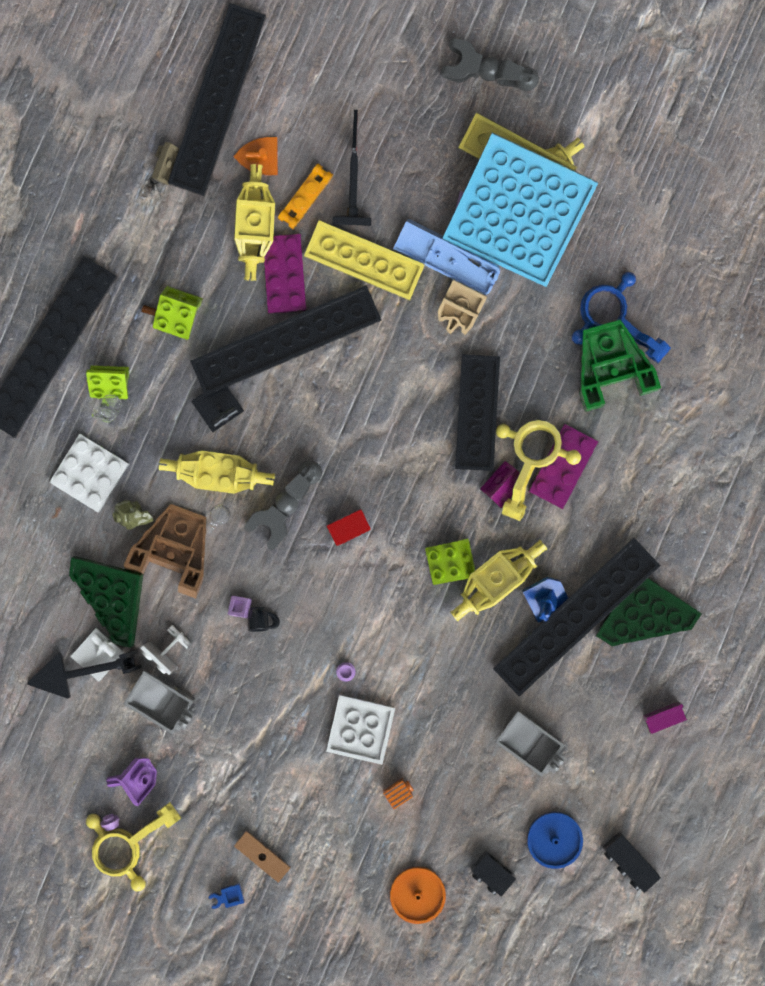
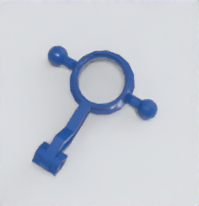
M625 272L617 288L602 284L592 287L584 294L580 303V313L585 325L581 330L573 332L572 341L575 344H582L583 330L603 325L592 319L588 306L594 294L604 291L610 292L619 300L621 308L617 320L622 321L635 339V342L648 349L645 353L650 359L659 363L671 349L664 340L657 338L655 341L652 337L640 332L625 319L628 306L622 292L627 287L635 284L636 276L634 273Z

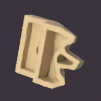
M453 279L438 309V319L441 322L446 319L449 320L446 330L450 334L460 326L462 327L461 332L466 335L473 327L488 296Z

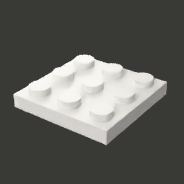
M79 434L49 483L99 513L129 463L82 434Z
M339 695L326 752L382 765L395 707Z

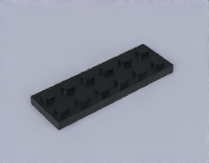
M462 354L455 469L494 471L500 356Z

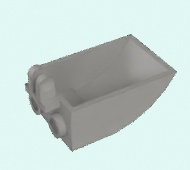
M143 671L123 703L171 734H174L176 730L180 732L181 729H186L195 714L192 711L196 706L193 704L195 698L165 680Z
M519 711L495 742L540 776H543L544 773L547 774L549 771L555 773V771L559 770V766L564 763L565 757L561 755L565 746L563 742Z

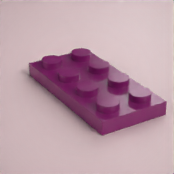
M301 234L273 236V242L264 256L268 314L306 311Z
M566 424L563 425L559 432L562 440L561 449L566 451L577 450L581 454L580 462L571 465L566 461V458L558 456L550 465L541 467L528 491L560 509H563L598 443L595 439ZM555 442L547 456H549L554 450Z

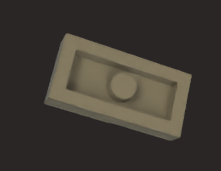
M165 142L164 146H158L155 156L159 160L154 168L153 179L162 184L169 185L168 181L179 152L178 147L169 142Z

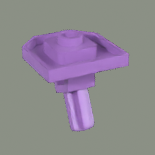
M135 758L126 770H123L121 775L108 777L106 780L107 786H122L135 806H139L155 786L157 771L148 758Z

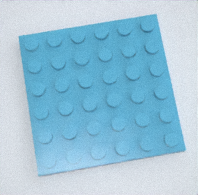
M492 132L442 239L547 287L598 182Z

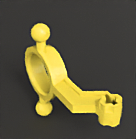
M536 420L528 422L518 432L510 430V427L506 424H500L496 428V435L499 438L505 439L509 437L515 439V453L524 462L513 488L512 500L507 499L502 510L503 515L518 521L525 514L526 505L523 503L525 501L526 486L535 467L548 466L558 456L566 458V461L571 465L578 464L581 460V454L577 450L566 451L561 449V435L556 427L547 421ZM537 430L547 431L552 434L555 440L552 453L540 460L528 458L522 450L523 440L528 434Z
M171 802L156 812L159 817L134 835L121 828L105 831L100 825L101 819L97 814L88 815L86 825L94 829L99 835L92 847V859L95 866L103 874L109 876L127 874L131 880V888L134 891H142L146 886L144 878L137 876L133 871L140 857L138 842L163 824L169 828L181 819V816ZM118 836L129 843L132 849V858L126 867L110 869L101 862L99 848L105 839Z

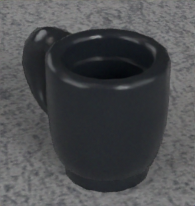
M265 607L250 608L248 613V631L263 632L269 629H276L280 625L279 617L274 613L267 612ZM268 615L272 618V625H269Z

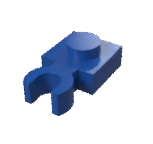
M240 883L221 888L222 894L211 893L209 895V899L216 898L218 900V903L211 906L212 909L219 908L222 903L225 904L226 908L245 903Z

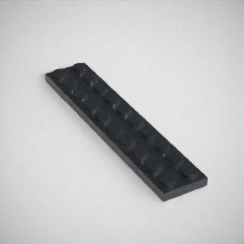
M232 3L229 4L168 181L169 185L205 197L257 47L266 15Z
M85 256L79 262L0 388V429L14 438L18 436L117 276Z
M366 285L195 358L190 362L205 396H209L381 322L382 319Z
M633 537L550 615L547 621H543L493 667L494 671L520 697L661 565Z

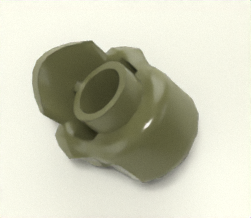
M124 500L115 505L114 512H112L114 521L116 523L119 522L127 530L154 521L148 511L142 512L141 506L137 501Z

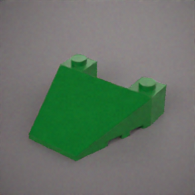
M621 320L583 330L579 395L584 412L605 405L601 387L634 378L639 396L656 392L661 388L656 369L648 361L644 352L636 344L635 339Z

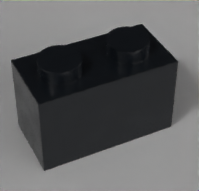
M487 851L471 867L473 878L479 883L482 881L488 885L487 889L493 895L499 894L502 897L516 880L515 875Z

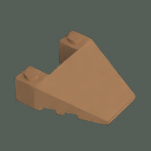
M170 504L150 529L143 534L141 539L131 547L124 563V569L144 574L149 562L181 573L183 575L178 585V592L196 599L203 583L206 517Z

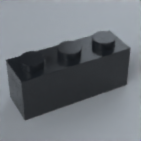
M620 831L603 846L606 851L604 855L611 863L615 861L619 865L617 867L618 871L624 877L628 875L632 879L629 883L637 891L641 889L645 893L661 879L660 875Z

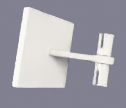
M173 625L167 631L175 639L163 652L151 641L141 647L143 650L142 654L148 660L156 662L158 664L156 667L162 673H167L168 675L178 666L165 654L178 641L186 649L192 644L184 636V633H180Z
M95 628L70 657L84 668L116 661L119 655L124 652L117 645L113 644L98 628ZM110 670L90 675L100 682Z

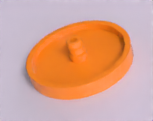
M411 867L405 869L397 875L391 885V905L395 913L409 923H427L436 918L444 907L446 900L444 884L441 878L428 868Z

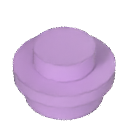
M349 662L341 663L336 670L337 677L345 682L352 680L355 676L354 666Z
M109 814L103 817L100 824L105 831H110L119 826L120 819L117 815Z

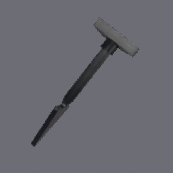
M354 110L349 208L347 207V215L333 217L334 225L371 226L372 218L358 216V208H356L358 110Z
M138 649L120 654L116 661L65 671L62 654L58 653L27 684L68 699L71 697L68 679L112 669H122L123 674L131 673L142 668L141 664L135 665L134 655L139 652Z

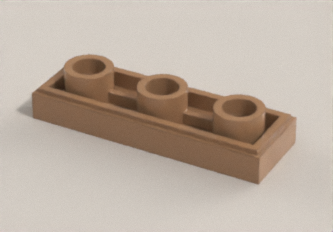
M247 830L234 845L235 848L278 883L291 868L290 865ZM264 853L266 858H260L259 854Z

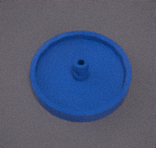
M548 812L536 818L531 824L527 834V845L532 857L539 864L551 869H560L569 866L578 858L583 847V835L577 822L569 815L561 812Z

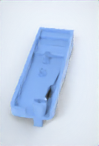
M411 219L406 221L393 248L394 250L484 295L490 293L500 273L498 265L443 240V235Z

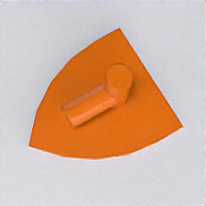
M277 137L253 140L241 147L233 156L240 165L249 171L251 170V164H256V171L258 164L263 165L262 175H278Z

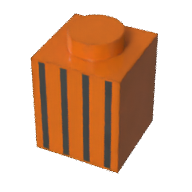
M401 778L383 790V794L392 808L396 809L413 797L412 791L414 789L409 781L405 782Z

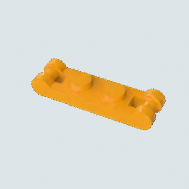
M319 163L314 167L305 182L278 216V219L288 223L291 229L298 225L334 175L330 171L326 172L322 169L323 166ZM318 175L323 178L320 183L315 180ZM291 211L297 214L294 218L289 215Z

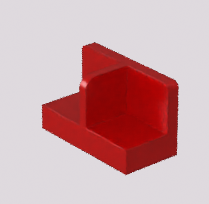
M362 509L327 525L336 546L371 530Z

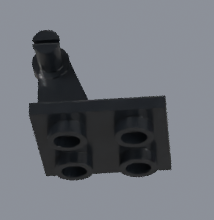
M228 387L209 396H205L202 393L191 401L213 433L244 412Z

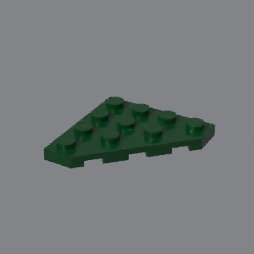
M73 556L71 557L69 576L81 589L80 593L87 604H90L96 612L94 615L102 627L105 626L111 635L110 639L113 644L128 648L134 647L144 574Z
M647 578L609 613L595 636L612 647L692 630L702 613Z

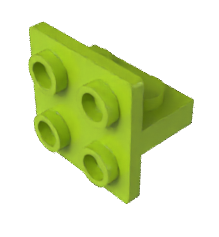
M91 365L90 370L86 371L91 398L128 399L129 367Z

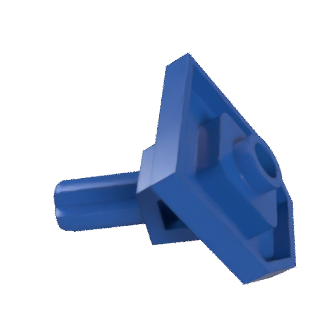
M546 577L522 590L538 623L543 620L547 621L550 615L568 599L560 580Z

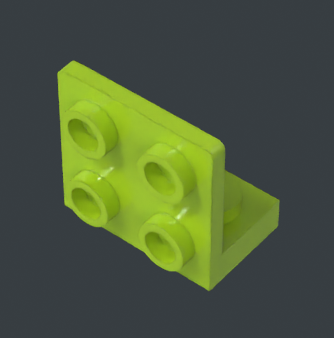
M166 286L160 294L153 328L188 340L196 312L201 306L203 298Z
M469 538L425 548L433 585L468 579L470 574L475 571Z

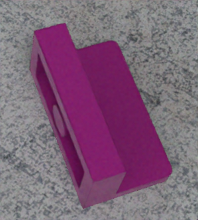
M504 461L480 490L500 508H503L505 501L512 498L513 488L520 473L512 465Z
M678 701L643 715L650 734L686 721L687 719L682 709L684 708L683 704Z

